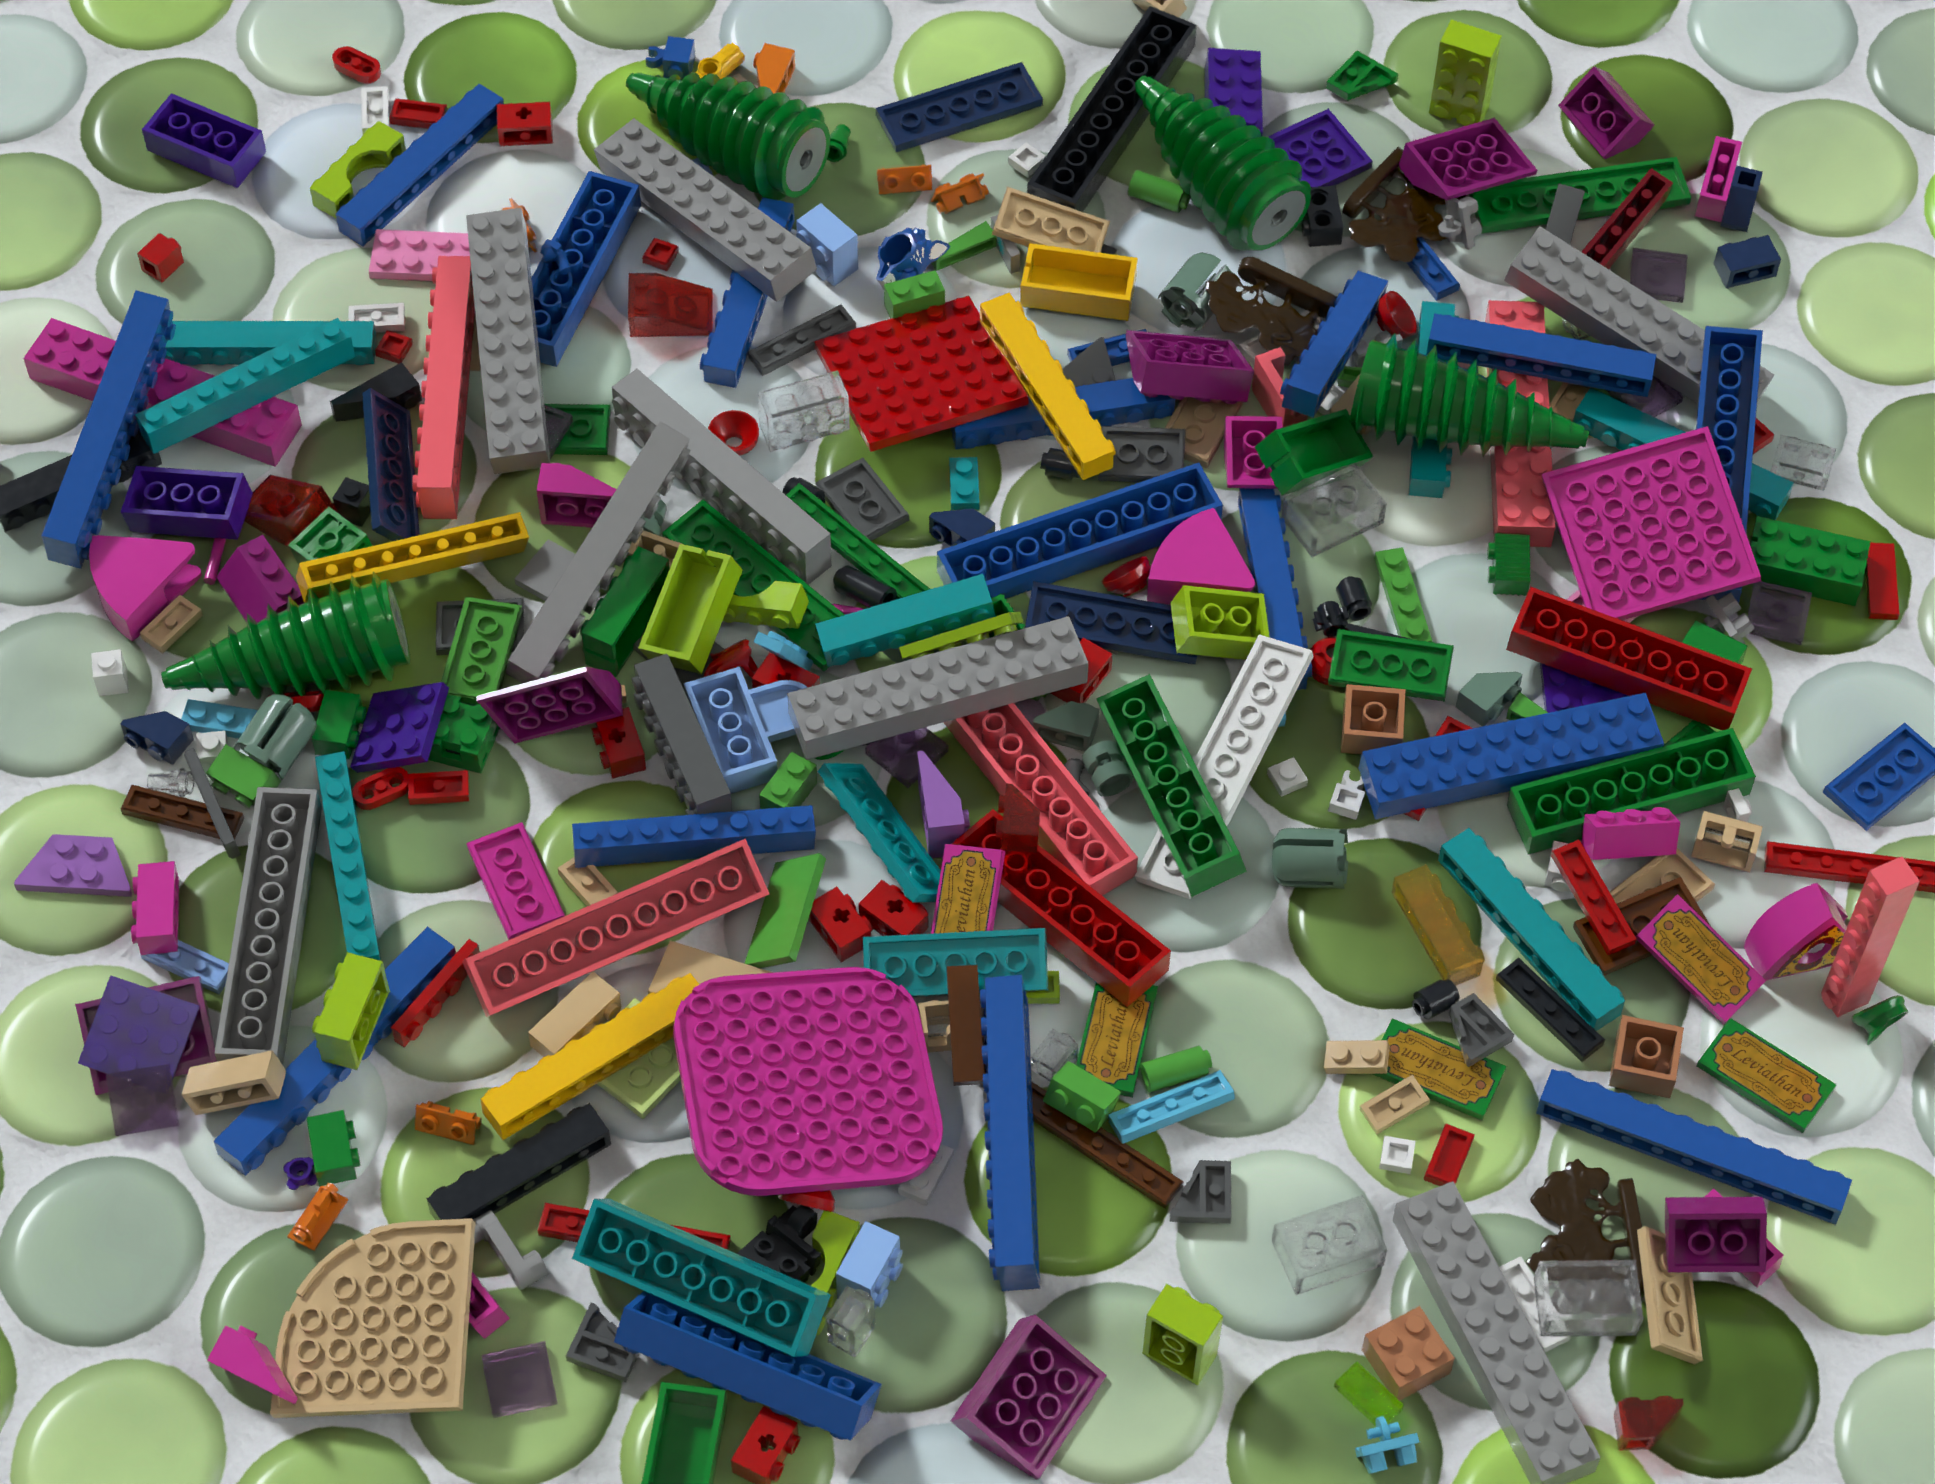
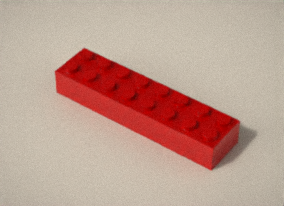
M1531 586L1512 628L1506 650L1628 696L1646 693L1650 704L1719 730L1730 728L1752 668Z
M994 809L952 843V845L1005 851L998 903L1030 929L1045 928L1047 943L1126 1007L1130 1006L1169 971L1171 956L1169 948Z

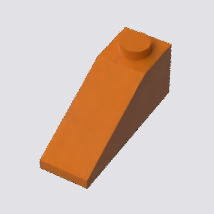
M764 43L761 52L756 53L753 67L757 69L758 87L766 86L770 88L773 94L778 92L784 93L795 70V50Z

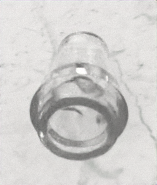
M184 768L156 774L150 773L147 778L148 789L185 797V795H191L193 792L194 777L191 771H186Z

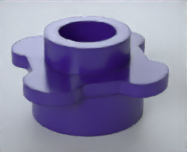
M299 1157L284 1165L283 1170L288 1176L286 1184L290 1190H297L299 1186L303 1185L313 1186L317 1183L316 1174L313 1172L314 1161L312 1158ZM298 1172H303V1175L299 1176Z

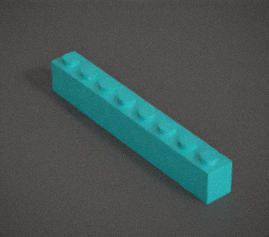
M1422 301L1419 317L1418 353L1424 355L1427 353L1434 313L1460 318V316L1455 315V304ZM1412 436L1409 478L1410 496L1443 497L1444 487H1450L1451 471L1446 470V465H1451L1452 448H1447L1446 445L1439 454L1437 440L1427 439L1420 450H1418L1416 437Z
M339 318L323 324L135 414L140 433L153 454L162 451L355 358L351 335Z
M172 321L176 325L173 339L171 341L168 340L165 346L167 349L166 359L188 365L242 364L330 321ZM341 321L351 335L355 358L342 364H375L377 335L374 321Z
M1591 387L1575 410L1573 422L1584 426V430H1588L1590 436L1621 451L1686 433ZM1752 463L1748 510L1757 516L1776 520L1789 500L1794 482Z
M345 751L316 756L315 761L346 949L349 953L381 961Z
M1468 828L1441 845L1438 858L1441 865L1549 986L1592 1028L1598 1031L1621 1015L1625 1003L1621 991L1604 978L1602 970L1586 958L1579 944L1572 942L1567 937L1561 924L1549 917L1541 902L1530 896L1522 881L1512 876L1506 869L1503 860L1493 855L1481 836L1475 835Z

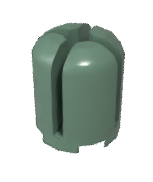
M1204 252L1194 254L1165 286L1158 298L1161 297V302L1164 306L1162 313L1170 322L1179 328L1182 324L1196 328L1193 332L1199 331L1204 327L1214 314L1208 305L1211 295L1206 291L1207 284L1204 281L1217 267L1221 259ZM1224 265L1218 273H1214L1207 281H1217L1222 272L1232 271L1227 265Z
M273 694L265 699L233 748L237 751L243 750L251 759L277 772L281 780H283L314 734L316 722L310 711L300 703L294 705L292 703L293 699L288 696Z
M1284 828L1279 830L1273 840L1274 850L1272 851V870L1277 883L1283 887L1345 889L1344 884L1347 883L1348 861L1347 849L1344 847V843H1348L1347 829Z

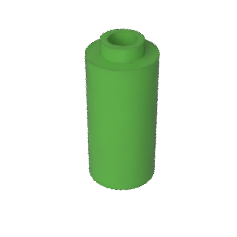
M1140 170L1135 171L1128 188L1129 196L1179 213L1181 209L1185 210L1191 198L1190 195H1187L1182 190L1179 184Z
M1198 1045L1140 1063V1072L1147 1091L1151 1093L1208 1075L1209 1068L1212 1067V1060L1208 1050H1203Z

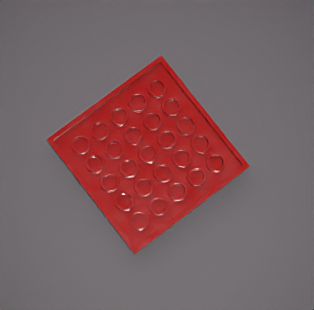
M970 296L957 298L945 302L943 305L930 306L922 311L906 313L901 317L879 321L814 341L818 356L870 452L1029 404L1028 395L1007 359L980 323V313Z

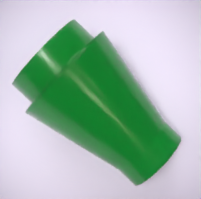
M839 124L830 134L828 161L838 162L845 158L851 134L848 126Z

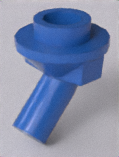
M557 237L552 238V240L547 239L540 250V254L543 255L542 261H551L553 263L557 261L560 273L568 274L571 268L565 252L561 250L559 239Z

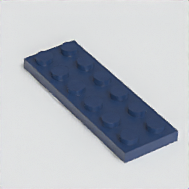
M1019 62L877 107L876 117L895 152H900L1043 106V98L1024 64Z
M369 388L362 394L372 530L391 541L420 535L418 508L416 507V492H413L412 486L415 468L410 411Z
M1033 581L1025 628L1069 616L1079 641L1084 637L1103 649L1196 664L1197 655L1176 652L1171 605Z

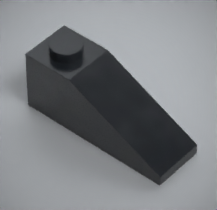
M401 362L331 400L330 405L334 420L339 422L364 418L362 393L369 388L406 409H411L421 402L422 396L419 383Z

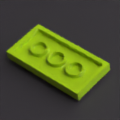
M1021 611L1008 612L899 647L902 659H914L933 654L936 650L940 652L962 646L961 642L964 641L969 644L990 638L989 633L992 632L997 636L1017 631L1016 625L1024 623Z

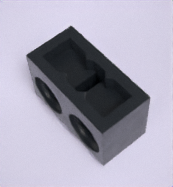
M1336 185L1311 187L1310 205L1304 220H1302V235L1307 236L1309 247L1341 245L1344 227Z

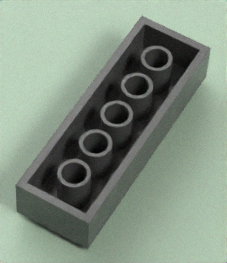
M668 654L635 664V677L631 678L636 692L633 694L635 703L639 710L644 709L646 728L649 733L654 732L656 736L654 740L656 750L659 756H665L667 762L664 765L670 780L675 778L677 783L675 791L680 803L685 802L688 808L685 810L686 815L731 812V792Z

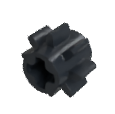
M1327 601L1317 607V611L1314 612L1315 618L1312 620L1316 632L1322 630L1325 636L1335 637L1337 636L1338 629L1345 630V627L1348 625L1347 620L1350 618L1346 606L1340 608L1337 602Z

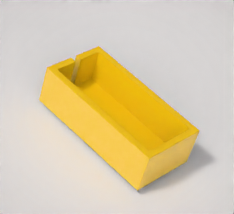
M1029 243L1021 281L1020 303L1022 307L1129 321L1136 283L1138 258Z

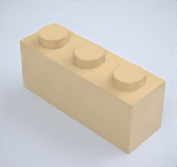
M592 971L528 1032L530 1046L543 1057L554 1055L562 1050L571 1040L580 1039L590 1033L596 1025L604 1024L607 1020L610 1021L615 1018L621 1009L620 993Z
M273 1050L193 1066L189 1068L181 1095L195 1115L275 1100L280 1097L286 1069Z

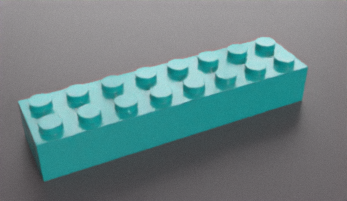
M611 1199L593 1200L572 1257L573 1260L793 1357L809 1356L831 1294Z

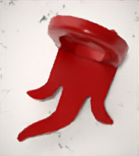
M741 640L719 653H711L710 656L713 661L706 668L703 677L741 666L752 678L758 667L751 657L752 649L748 646L749 640Z

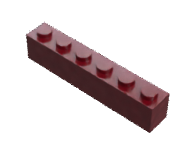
M1651 168L1581 252L1607 269H1610L1667 200L1673 182Z

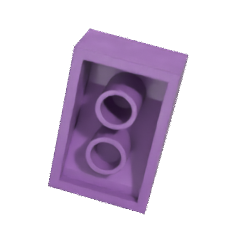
M917 751L918 788L927 851L931 858L943 857L945 844H952L968 830V827H970L968 809L962 810L961 798L925 752Z

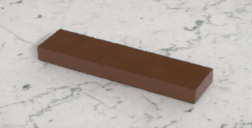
M131 785L121 807L123 815L220 839L205 803ZM220 807L235 840L243 823L244 814Z
M947 966L953 1086L983 1085L984 1064L982 1059L983 1045L978 966Z

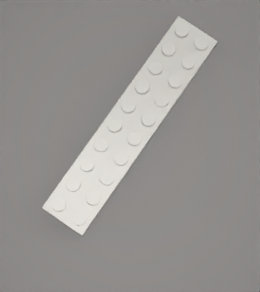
M1258 635L1194 759V763L1226 826H1228L1314 657L1310 649ZM1158 829L1135 874L1136 881L1191 899L1192 896Z

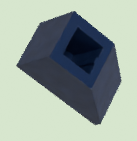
M1736 165L1721 227L1743 232L1748 231L1763 171Z
M973 508L933 512L929 516V533L936 540L945 542L949 546L995 532V522Z
M167 711L124 719L120 723L124 740L131 747H140L146 750L154 759L158 761L164 760L172 765L194 740L189 723Z

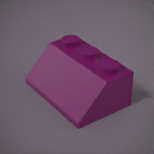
M1595 66L1558 105L1604 159H1608L1637 145L1655 126L1612 75Z
M264 535L237 547L216 576L217 581L246 623L247 613L257 623L266 618L268 603L277 613L286 610L288 595L291 596L298 606L304 604L298 584Z
M1665 1197V1240L1668 1273L1766 1272L1767 1211L1763 1197Z

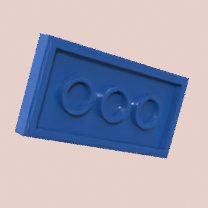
M1904 722L1826 785L1823 793L1867 831L1935 775V748Z

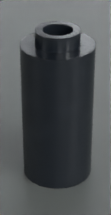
M849 565L837 570L833 577L835 591L868 608L896 600L897 591L895 588Z

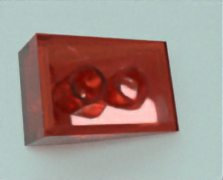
M629 273L628 322L630 337L709 336L710 332H713V289L659 273Z
M269 475L253 491L244 522L279 543L288 546L328 507L336 512L338 510L322 486Z

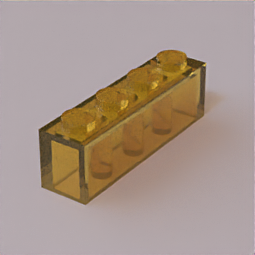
M1424 865L1394 877L1391 893L1443 981L1449 979L1455 985H1459L1480 976L1485 961L1484 954L1478 945L1475 946L1470 939V932L1464 921L1460 922L1457 917L1453 901L1449 897H1445L1441 890V882L1435 873L1432 874L1428 866Z

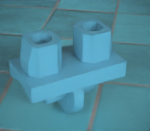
M1384 1416L1376 1417V1427L1367 1429L1366 1433L1368 1439L1379 1437L1381 1442L1355 1448L1357 1458H1363L1369 1474L1387 1469L1383 1451L1394 1449L1398 1466L1417 1462L1415 1443H1419L1418 1434L1414 1433L1391 1439L1390 1434L1400 1432L1399 1423L1387 1424Z

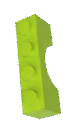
M378 120L371 128L364 132L363 136L354 145L347 149L346 153L337 162H333L329 169L312 183L310 193L313 206L336 219V213L339 208L346 205L354 197L351 185L353 179L367 169L387 168L396 156L401 155L406 150L404 135Z
M774 581L766 590L753 596L744 597L733 594L723 621L727 623H749L754 626H776L782 629H798L809 599L801 583Z
M824 1210L812 1234V1247L822 1254L821 1259L825 1266L821 1276L810 1286L831 1294L827 1307L832 1308L837 1298L836 1273L860 1231V1222ZM826 1317L822 1318L816 1334L818 1336L822 1332Z

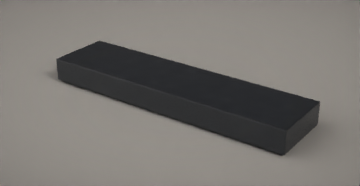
M1519 957L1497 974L1496 981L1581 1062L1585 1061L1604 1045L1605 1039Z

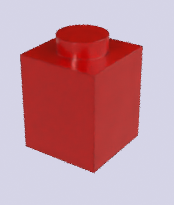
M158 233L137 253L141 270L163 283L184 263L180 244L175 239L167 238Z

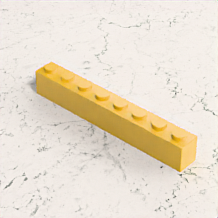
M1010 292L981 303L980 323L993 343L1007 359L1025 392L1082 480L1112 469L1113 458L1116 455L1112 441L1106 440L1102 434L1100 423L1096 419L1093 420L1090 416L1086 402L1083 399H1079L1073 382L1070 379L1067 380L1064 376L1060 362L1057 359L1054 360L1050 355L1048 344L1037 335V329L1033 321H1028L1025 317L1021 303L1015 301Z
M518 512L301 562L298 566L296 580L303 601L306 603L308 602L309 588L312 589L318 598L329 594L330 581L339 592L348 590L350 588L351 575H353L360 586L372 583L373 571L380 580L389 579L390 583L521 553L525 550L529 535L521 513Z
M691 973L673 979L667 987L657 993L648 994L640 1003L632 1008L621 1010L615 1018L605 1024L596 1025L590 1033L582 1038L571 1040L562 1050L554 1055L543 1057L537 1065L529 1070L516 1073L504 1085L491 1088L485 1093L484 1097L480 1098L484 1116L501 1139L505 1140L647 1054L649 1051L657 1048L660 1044L674 1037V1021L681 1001H684L699 983Z

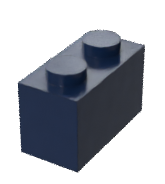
M1769 235L1752 237L1741 242L1727 243L1718 247L1714 266L1727 289L1776 277L1781 258Z

